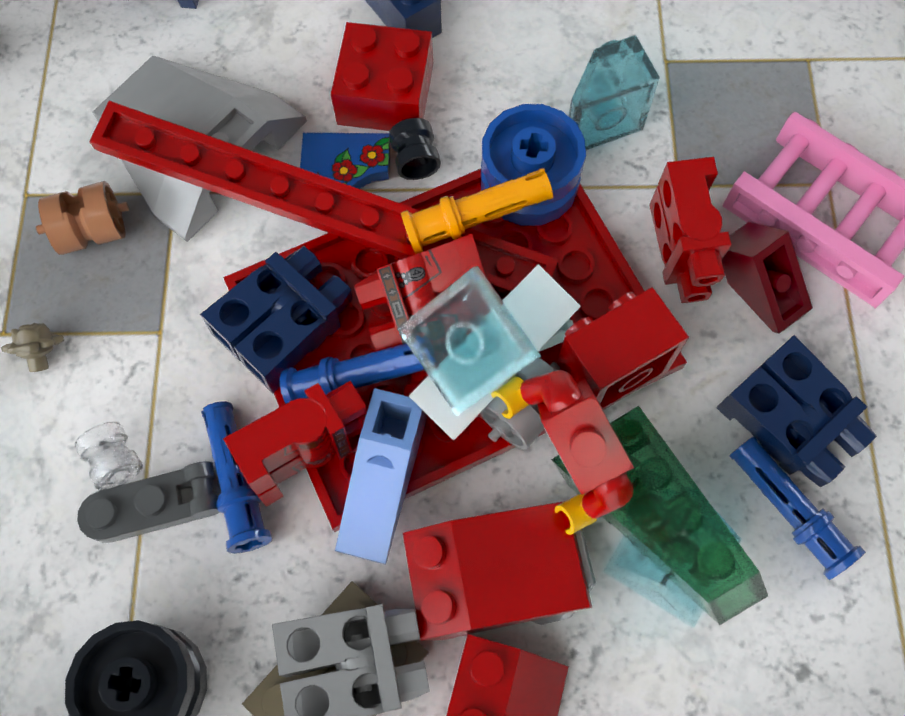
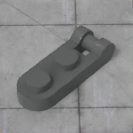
M213 462L193 463L181 470L100 490L89 495L82 502L78 510L77 522L80 530L93 540L110 543L220 513L216 506L218 495L213 493L211 483L216 478ZM192 487L194 499L183 503L181 490Z

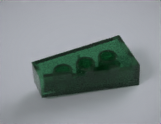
M637 406L611 422L610 424L635 467L626 472L633 485L634 492L626 505L602 517L630 540L631 544L639 552L655 563L675 585L719 625L768 597L760 571L642 409ZM558 455L551 459L567 485L577 494H580L560 456Z

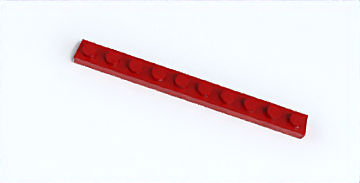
M108 101L89 141L92 147L99 152L401 259L415 255L402 220L401 212L408 210L413 214L420 210L121 104ZM471 228L465 229L466 234L462 235V237L469 234L473 235L486 278L471 282L472 284L481 285L488 283L490 290L507 296L538 264L553 277L558 259ZM449 237L424 246L423 252L449 243L454 239Z

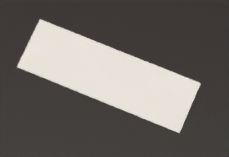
M538 264L435 368L409 397L454 441L494 399L491 393L514 378L528 360L550 340L581 306Z

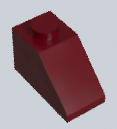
M749 221L729 235L732 245L722 259L728 284L772 332L780 334L813 308L789 231Z

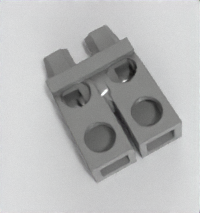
M383 604L363 609L272 624L279 676L287 678L315 670L336 667L334 672L280 683L284 716H372L401 709V702L413 700L430 692L424 661L395 667L391 646L420 640L414 609L384 611Z

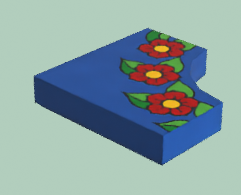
M303 133L300 168L358 189L371 182L388 180L391 145L389 133Z

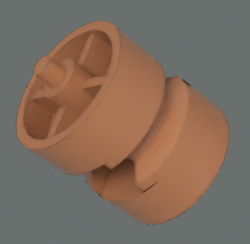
M106 181L80 187L77 196L64 191L41 197L38 201L42 224L36 226L37 233L39 235L46 233L51 246L59 255L86 249L89 240H93L98 245L125 238L126 232L122 212L129 211V206L127 202L118 203L110 185Z

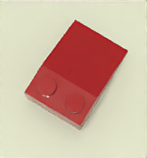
M562 502L450 520L404 532L403 539L420 640H446L592 608L576 534L569 535L565 531L571 527L567 515L563 511L555 512V507Z

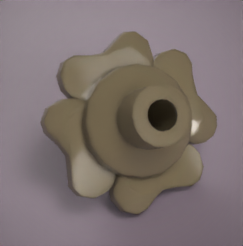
M44 323L27 324L20 326L19 329H12V343L2 346L1 349L4 353L16 354L17 357L26 359L29 372H38L49 368L46 355L53 350V345L63 342L64 337L63 335L51 333Z

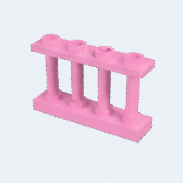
M793 112L776 138L777 143L784 148L759 179L744 171L731 188L723 207L745 222L750 221L789 231L796 256L876 308L898 287L905 277L892 268V264L905 248V180L891 169L885 168L865 156L851 144L843 142L822 129L816 122L803 117L797 112ZM800 157L822 172L798 203L794 204L773 189ZM838 181L860 195V198L834 230L812 216V213ZM877 206L900 222L874 256L852 242L851 239Z

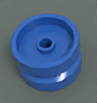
M521 104L503 111L489 123L482 138L481 191L544 168L554 196L551 200L536 203L501 217L502 219L520 226H541L559 219L572 207L579 189L581 173L586 159L585 138L577 123L563 111L544 104Z

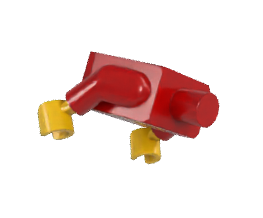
M563 370L552 371L526 380L515 376L491 393L492 398L500 397L507 405V409L501 413L507 419L512 418L529 405H538L544 429L580 494L555 507L556 513L563 511L570 521L571 527L565 530L567 534L572 535L595 523L597 518L623 507L630 501L634 489L626 472L635 467L585 377L575 381L570 373Z

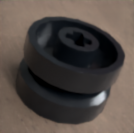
M140 620L114 623L93 634L75 654L65 679V706L69 716H197L207 692V667L198 647L182 632ZM141 679V687L138 692L137 682Z

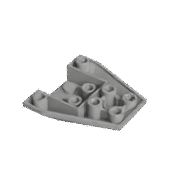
M156 56L149 58L93 111L94 116L99 122L108 101H112L251 151L262 140L279 150L307 122L306 116L274 93ZM121 159L154 216L186 242L218 212L209 194L210 190Z

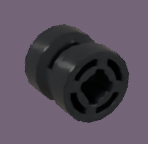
M409 118L398 122L391 128L389 138L391 147L398 153L395 163L400 177L406 180H418L429 177L437 172L441 161L436 147L432 146L434 134L429 121L423 118Z

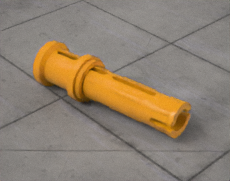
M541 168L525 176L509 180L454 200L453 196L449 198L448 196L440 198V204L413 214L406 210L401 212V216L415 254L423 252L424 246L449 237L456 240L466 234L465 229L513 213L527 206L551 200L554 196L548 176L544 168Z

